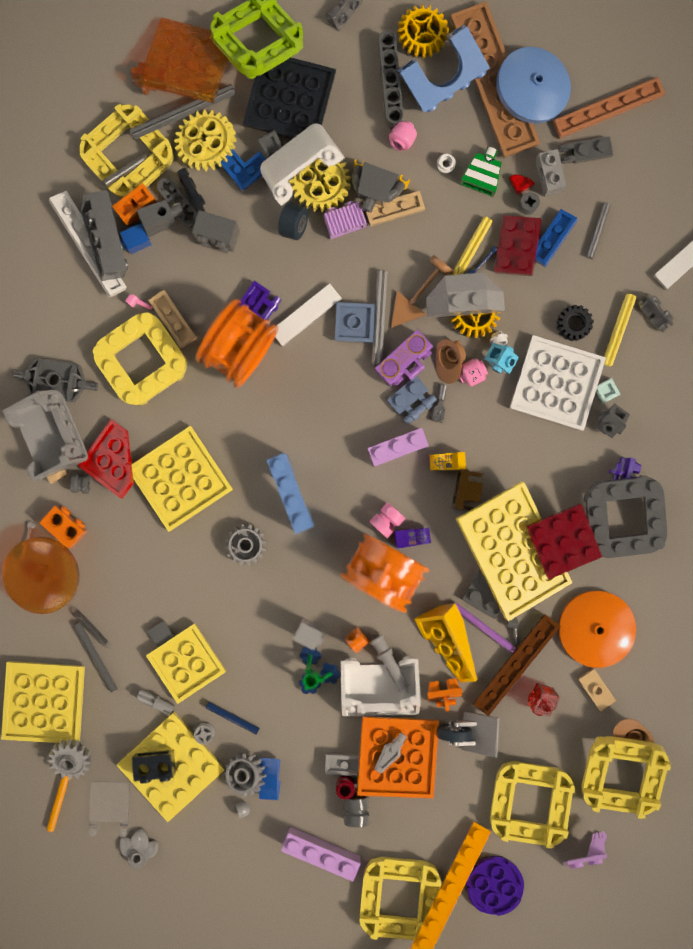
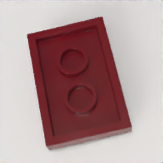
M503 215L494 267L495 273L533 277L542 222L541 218Z

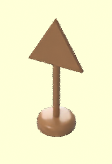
M435 255L431 257L430 263L436 270L410 301L397 291L391 328L425 316L426 314L415 306L414 303L439 272L445 276L453 274L454 271Z

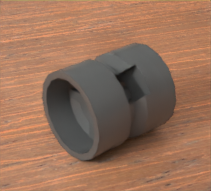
M354 793L350 799L344 800V808L347 810L344 814V825L354 828L368 826L369 812L366 809L369 808V796H357Z

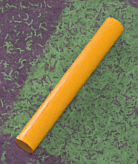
M66 775L64 778H61L46 829L49 832H54L69 781Z

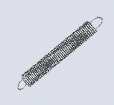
M76 609L75 613H76L77 611H78V613H80V614L77 616V619H78L82 613H81L79 610ZM86 618L85 621L87 622L84 627L86 626L87 630L92 627L94 629L91 633L93 636L98 632L95 638L98 635L101 637L100 640L103 638L100 642L101 644L106 638Z

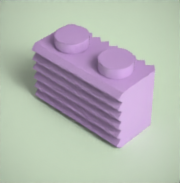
M350 201L345 203L342 208L337 209L333 207L327 209L326 213L323 214L330 239L366 228L367 226L359 202Z

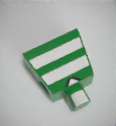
M487 147L484 155L476 153L464 173L460 185L494 197L502 162L495 159L497 150Z

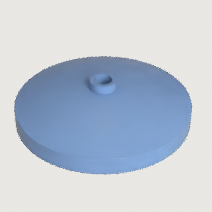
M524 47L515 50L504 60L497 73L496 87L500 101L510 114L521 121L533 124L548 122L558 116L569 101L571 83L565 66L555 55L542 48Z

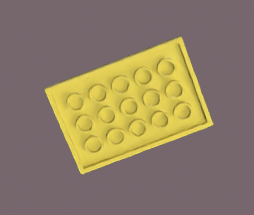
M522 481L456 518L507 621L572 583L568 572L549 580L546 577L526 528V525L542 518L525 483Z

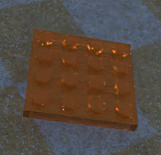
M161 17L139 77V84L214 103L228 59L213 43L211 30Z

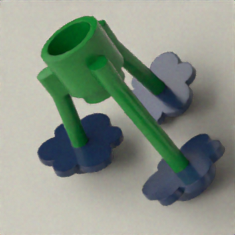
M304 646L299 654L303 664L306 665L302 680L299 681L303 694H315L316 689L320 688L322 682L335 684L337 679L341 677V673L337 670L335 664L324 663L320 674L310 669L311 664H317V660L321 659L322 656L316 647L312 650Z

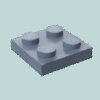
M337 302L335 341L373 343L375 304Z

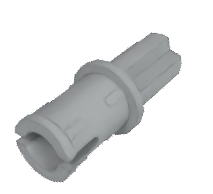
M140 690L136 697L137 700L151 706L152 710L156 709L167 716H170L175 706L159 698V695L156 697L144 690Z

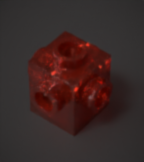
M536 683L533 691L528 696L527 703L534 714L550 717L553 710L556 709L560 697L553 687Z

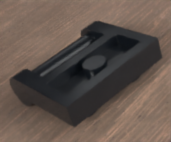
M187 168L180 169L176 174L196 211L205 212L203 205L206 203L201 194H198L192 177H189V171Z

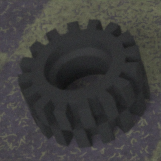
M573 305L567 307L559 314L556 322L558 324L557 330H560L559 334L563 335L564 339L578 341L590 333V330L593 328L592 323H594V319H591L592 314L588 313L589 310L587 308L584 309L582 305ZM571 316H577L581 319L582 326L579 330H572L568 326V319Z

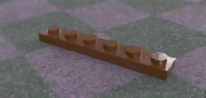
M544 614L474 700L473 705L489 716L561 626Z

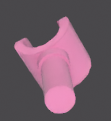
M133 294L129 295L125 300L132 307L138 303L140 306L151 311L153 309L152 305L143 302Z

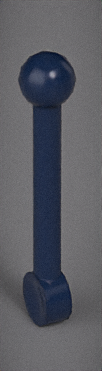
M492 246L490 252L468 274L476 273L489 257L497 252L498 248Z

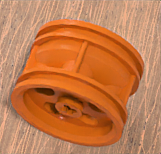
M235 299L222 311L206 334L197 352L196 361L200 364L204 362L206 368L213 367L227 376L226 381L228 383L233 381V386L240 388L267 353L279 327L275 324L270 326L271 322L268 319L264 320L249 310L246 304L241 306V301Z
M364 533L363 537L366 539L363 543L359 542L360 546L350 564L345 567L348 569L347 573L342 572L341 577L377 600L406 613V603L411 604L410 598L420 580L424 581L425 579L422 576L423 573H428L430 569Z

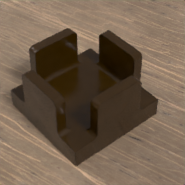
M464 469L458 470L451 508L468 511L474 509V507L464 506V501L480 502L483 483L469 481L468 477L483 478V473Z

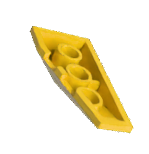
M456 604L440 605L416 617L415 621L422 636L432 642L436 647L434 650L437 654L441 653L447 661V667L460 682H475L477 676L466 629Z

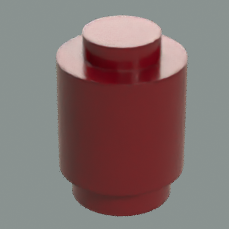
M343 775L337 779L335 791L339 798L346 800L354 795L355 782L350 776Z

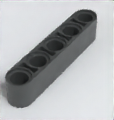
M386 30L379 36L378 48L385 122L388 128L393 129L397 123L403 120L400 73L398 71L396 36L392 31ZM389 40L391 44L385 45L383 41ZM391 59L393 60V63L387 64L385 63V60ZM394 78L395 82L389 83L386 79ZM394 96L397 98V101L391 102L388 98ZM391 115H396L399 117V119L397 121H393L389 117Z

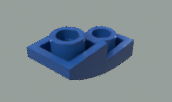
M260 758L262 760L260 766H265L262 773L266 774V777L262 778L265 784L260 786L259 799L279 801L281 760Z

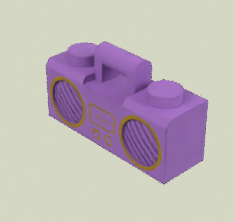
M417 329L375 368V372L389 387L393 384L397 386L404 379L402 377L404 374L409 380H412L425 368L419 360L421 358L423 360L427 359L432 354L430 350L433 346ZM414 362L416 366L408 372L407 368Z

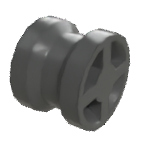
M533 192L525 193L519 202L520 211L525 215L533 214L539 207V196Z
M73 474L71 478V492L77 493L79 491L83 494H88L91 484L90 475L81 477L78 474Z

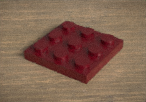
M580 503L526 525L548 580L602 558L599 546L583 506Z

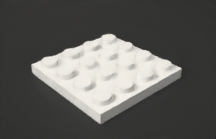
M532 335L509 409L584 431L606 357Z

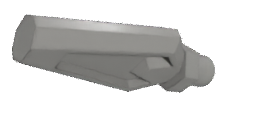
M400 732L397 738L384 745L374 768L377 772L382 773L400 757V748L404 745L403 742L407 738L404 733Z

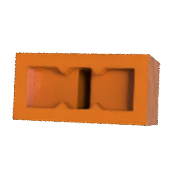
M142 183L112 207L129 227L140 219L137 212L138 209L155 204L157 201Z
M54 506L40 521V524L66 548H73L88 531L84 528L86 525L80 519H74L70 515L71 511L65 506ZM56 514H59L62 518L60 524H56L54 521ZM70 527H74L76 530L74 537H71L68 533Z

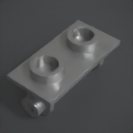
M339 0L338 3L341 8L335 5L327 15V22L331 25L334 23L337 30L340 31L360 7L362 0Z
M648 294L647 301L642 299L638 303L640 305L639 308L647 317L654 313L656 316L650 321L658 331L664 332L668 329V323L671 326L673 325L671 320L674 318L668 310H662L660 307L662 303L655 295L651 296Z

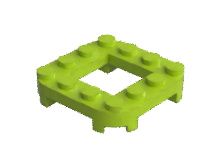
M247 0L223 15L219 12L213 15V21L210 26L213 43L233 66L249 79L264 74L303 49V27L301 23H295L277 3V0ZM262 17L278 34L280 39L255 53L253 50L249 51L233 33Z

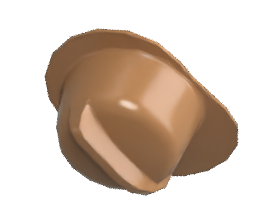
M443 339L437 344L436 372L438 377L447 384H452L459 379L462 363L466 359V352L460 341Z
M624 719L618 722L613 729L614 737L654 743L651 733L635 719Z

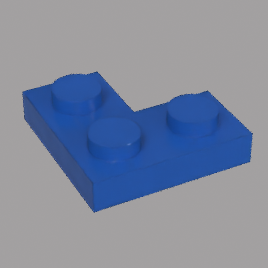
M231 149L230 151L233 155H227L228 162L222 160L221 164L223 169L243 192L262 177L260 167L266 159L259 151L244 163L238 154Z

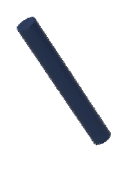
M208 702L206 706L207 710L257 735L260 729L211 702Z

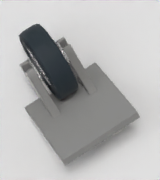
M464 711L462 720H451L449 724L438 726L437 738L448 741V745L462 746L461 750L497 757L500 718Z

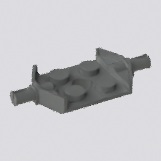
M36 358L27 371L14 370L15 374H13L14 378L26 380L30 395L38 391L57 390L63 395L65 401L72 403L77 401L84 390H98V383L87 382L82 367L78 364ZM52 375L59 377V382L56 385H51L50 383Z

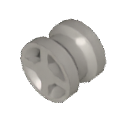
M203 722L196 728L194 738L199 744H208L213 739L215 734L213 725Z

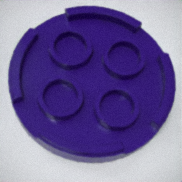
M488 856L475 863L466 882V890L471 903L480 912L501 916L513 911L521 902L524 892V879L519 868L511 860L501 856Z

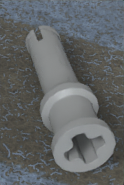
M381 634L368 643L374 647L377 659L382 660L398 691L401 692L410 685L392 656V648L388 647L384 640V634Z

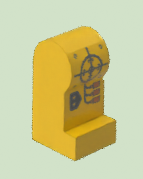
M465 452L429 455L430 470L466 469Z

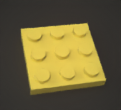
M196 623L146 655L177 704L226 672V669Z

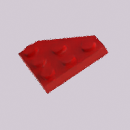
M111 419L88 450L87 460L77 466L116 496L123 499L134 484L128 430Z

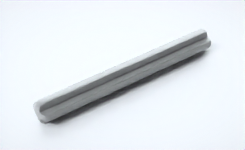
M384 270L377 272L372 348L373 365H379L382 362L387 289V271Z

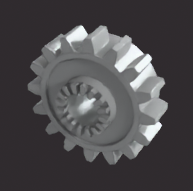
M241 524L240 530L237 526L234 527L235 533L229 532L228 534L231 538L225 539V542L229 543V546L225 547V549L230 551L227 556H233L234 563L237 560L240 561V566L244 562L250 566L252 560L258 563L257 557H264L261 551H267V548L263 547L267 540H262L265 534H259L260 528L258 527L253 530L252 524L248 528H246L245 524ZM243 540L250 541L251 548L249 550L242 548L241 543Z
M71 739L61 740L60 744L55 743L54 747L51 748L48 755V763H51L49 768L56 769L54 774L61 773V778H64L66 775L69 780L72 779V776L79 779L80 775H85L91 766L92 756H89L90 750L79 741Z
M249 752L243 755L241 753L237 754L236 757L230 758L231 763L225 766L227 768V771L224 772V775H226L225 783H228V789H232L235 795L241 793V797L254 795L255 792L261 790L260 786L265 784L262 778L266 777V774L262 773L265 766L259 765L262 760L256 761L255 754L250 757Z

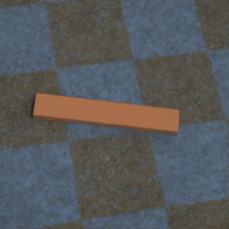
M656 77L556 118L552 121L558 138L562 139L659 99L665 95L659 78Z

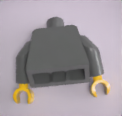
M357 159L354 160V169L351 176L353 187L358 192V197L364 199L361 209L366 212L372 213L375 203L381 206L385 202L390 203L408 187L410 179L403 181V175H400L398 179L399 175L366 163V161H363V164H358Z

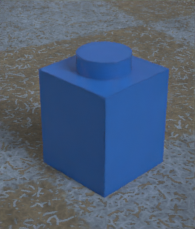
M141 223L120 232L122 247L131 254L152 245Z

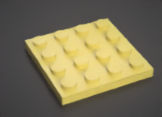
M189 426L132 464L133 479L168 532L233 490L192 426Z
M6 662L1 739L60 743L61 740L71 739L80 742L85 666Z
M175 712L116 765L167 822L225 770V767L209 749L195 740L194 733ZM174 750L176 774L170 781L160 782L159 779H155L149 783L141 784L140 781L133 780L132 757L135 753ZM159 763L162 770H168L166 763ZM140 765V769L143 772H149V768L146 765Z

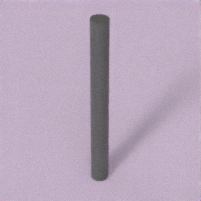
M82 624L74 625L77 634L111 693L118 688Z

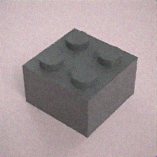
M199 210L192 233L197 242H199V245L210 248L211 245L217 247V250L220 252L228 253V251L234 252L240 229L234 220Z

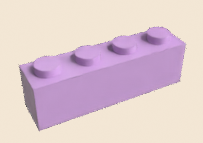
M291 826L282 844V852L352 882L361 864L359 855Z

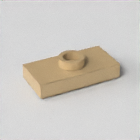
M594 668L578 678L600 712L616 701Z

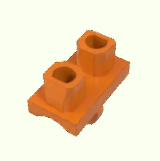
M456 678L446 680L447 690L441 691L439 681L429 682L427 700L443 699V701L436 702L437 707H444L445 712L449 711L450 705H456L455 699L448 700V698L462 697V687L459 688Z

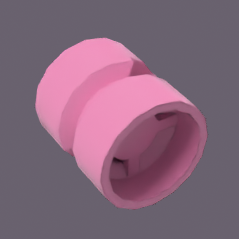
M387 502L380 509L381 513L376 514L369 521L386 538L395 531V526L399 527L405 520V517Z

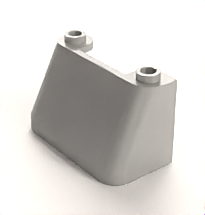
M38 391L2 410L6 422L12 427L20 428L34 462L28 465V475L31 477L32 482L39 481L87 460L86 448L66 401L59 391Z

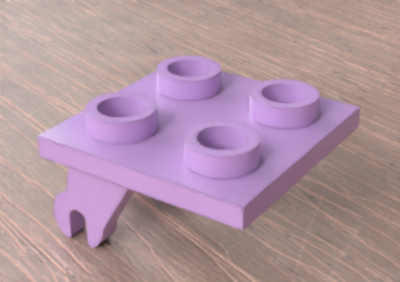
M602 831L592 834L586 858L563 862V865H569V869L584 867L583 862H588V866L603 863L602 859L607 858L604 843L607 839L606 833Z

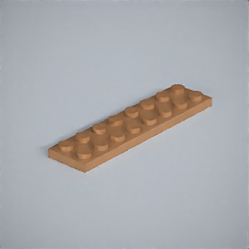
M487 1L451 14L450 19L454 29L456 30L463 24L468 27L490 67L486 70L487 73L483 77L475 78L474 82L503 158L539 146L540 141L533 123L521 121L510 114L498 96L496 87L497 73L501 64L507 58V54Z

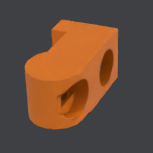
M358 626L345 637L347 644L356 653L370 642Z

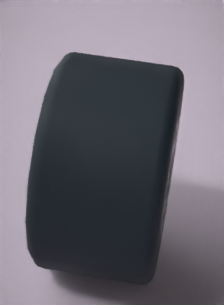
M291 202L287 203L279 218V234L282 237L299 240L307 226L308 209L302 205Z

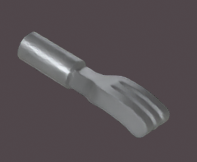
M440 384L438 405L433 409V422L443 423L445 408L443 402L446 398L447 385Z

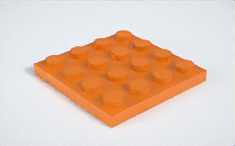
M362 716L357 796L434 799L439 720ZM400 732L404 733L407 738L403 742L404 745L400 748V757L382 773L377 772L374 768L384 745L397 738Z

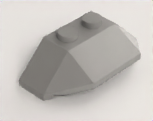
M484 273L444 276L426 298L428 318L505 312L504 292Z

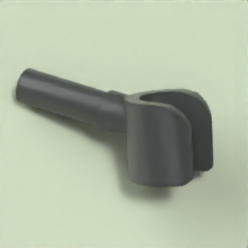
M514 617L507 621V627L513 628L514 644H518L517 631L519 622Z

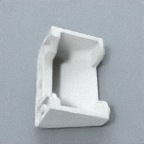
M310 125L261 164V174L280 205H283L292 197L293 191L288 182L289 179L318 157L328 166H333L344 159V156L322 125Z
M403 657L397 664L410 685L401 692L398 691L385 665H360V662L356 661L355 658H347L345 661H341L342 715L346 717L418 714L421 705L418 659Z

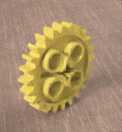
M205 109L203 115L196 111V117L190 114V120L183 119L185 125L178 126L181 132L175 133L178 139L174 140L177 145L175 149L178 152V156L185 165L188 164L191 169L195 166L197 171H200L201 167H203L205 172H207L209 166L212 170H215L216 164L222 167L221 161L228 162L226 156H232L233 154L230 149L236 148L234 142L237 141L234 136L236 132L231 122L228 121L226 116L222 117L220 112L215 114L213 110L208 114Z
M318 157L289 180L292 191L295 193L294 199L300 198L299 205L306 203L307 209L313 206V212L316 211L317 207H320V211L323 212L324 207L330 209L332 204L337 208L338 201L343 203V196L347 197V190H350L351 184L349 182H351V177L348 176L349 169H345L346 163L340 164L338 162L333 166H328ZM324 166L327 169L325 171H321L318 168ZM308 176L311 179L309 181H305L302 178ZM332 181L338 183L336 186L329 185ZM316 191L322 193L320 196L313 195Z

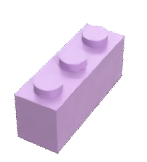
M420 428L369 447L367 450L375 467L429 445L423 429Z

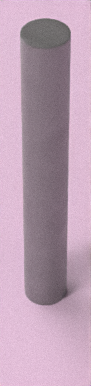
M147 151L102 180L103 185L108 187L122 176L130 173L145 161L151 153Z
M604 202L586 258H594L611 206L607 202Z

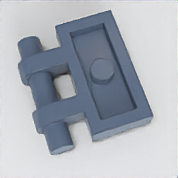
M416 376L387 401L399 415L406 411L408 415L403 420L410 424L413 420L416 421L420 418L419 415L426 409L429 410L433 407L432 404L437 399L433 394L427 399L424 397L423 394L428 391V388ZM418 399L421 404L413 410L410 405Z

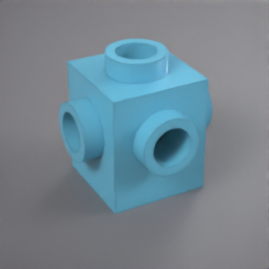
M493 343L484 360L492 365L491 369L500 374L502 371L510 374L519 357L513 353L514 349L510 346Z

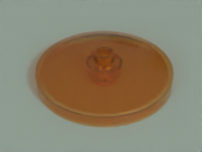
M49 537L29 538L17 544L5 559L3 582L6 591L18 606L29 612L48 614L61 609L72 600L79 586L80 573L74 555L64 544Z

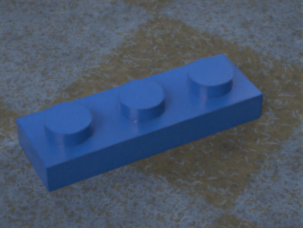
M563 209L559 211L538 242L536 263L543 267L548 265L578 221L577 217Z

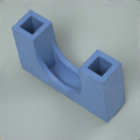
M464 24L447 35L459 60L457 73L449 82L444 84L429 82L415 59L398 69L424 113L438 107L437 104L441 101L451 99L454 96V92L467 88L470 85V81L483 77L487 73L486 70L490 68L468 27Z
M283 453L268 459L269 468L295 534L314 527V521L298 487L288 455Z

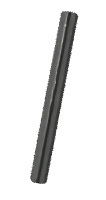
M232 84L226 85L130 128V134L133 139H138L190 114L196 113V111H200L235 95V90Z

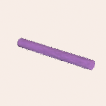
M454 602L462 617L510 653L516 650L514 645L457 602Z

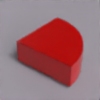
M512 175L508 178L517 195L535 185L534 181L529 177Z

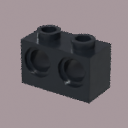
M174 750L135 753L132 757L133 780L140 781L141 784L149 783L155 779H159L160 782L170 781L176 774ZM159 763H166L168 770H162ZM140 765H146L149 768V772H143L140 769Z

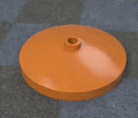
M593 590L575 596L566 604L559 618L558 625L561 627L558 629V634L564 650L575 661L588 667L603 668L616 664L629 653L635 641L636 622L631 609L622 599L609 592ZM598 627H602V629L600 630V633L598 634V633H597V628H598Z

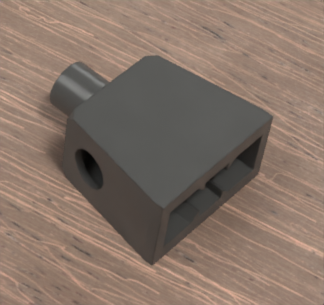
M166 200L137 210L148 237L176 225L174 217L184 214L180 202L169 207Z

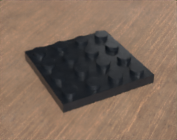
M290 57L264 74L256 76L245 112L243 126L268 133L275 129L277 135L293 139L312 124L323 125L336 69Z

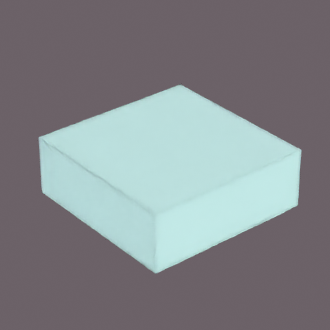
M612 378L598 384L596 389L602 404L621 395Z

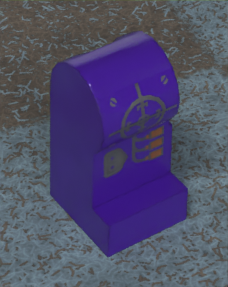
M429 528L394 531L397 549L431 543Z

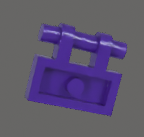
M254 280L240 301L241 306L246 304L249 310L266 320L269 319L273 311L276 312L279 308L278 304L281 299L276 295L272 301L267 299L271 292ZM262 304H265L267 308L263 312V314L260 315L257 312L262 306Z

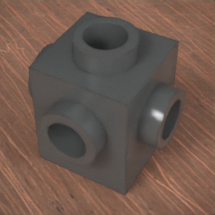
M614 403L607 411L604 409L597 419L600 421L596 428L603 434L613 438L617 433L620 435L624 431L630 414Z

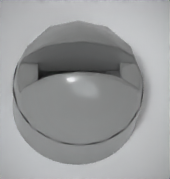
M239 802L235 804L240 819L250 813L248 803Z

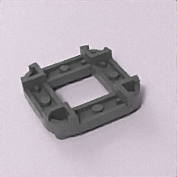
M645 475L609 481L598 480L584 494L587 519L602 557L615 558L648 554L664 548L667 539L665 495L663 487L658 481ZM643 497L646 531L641 534L609 537L607 501Z

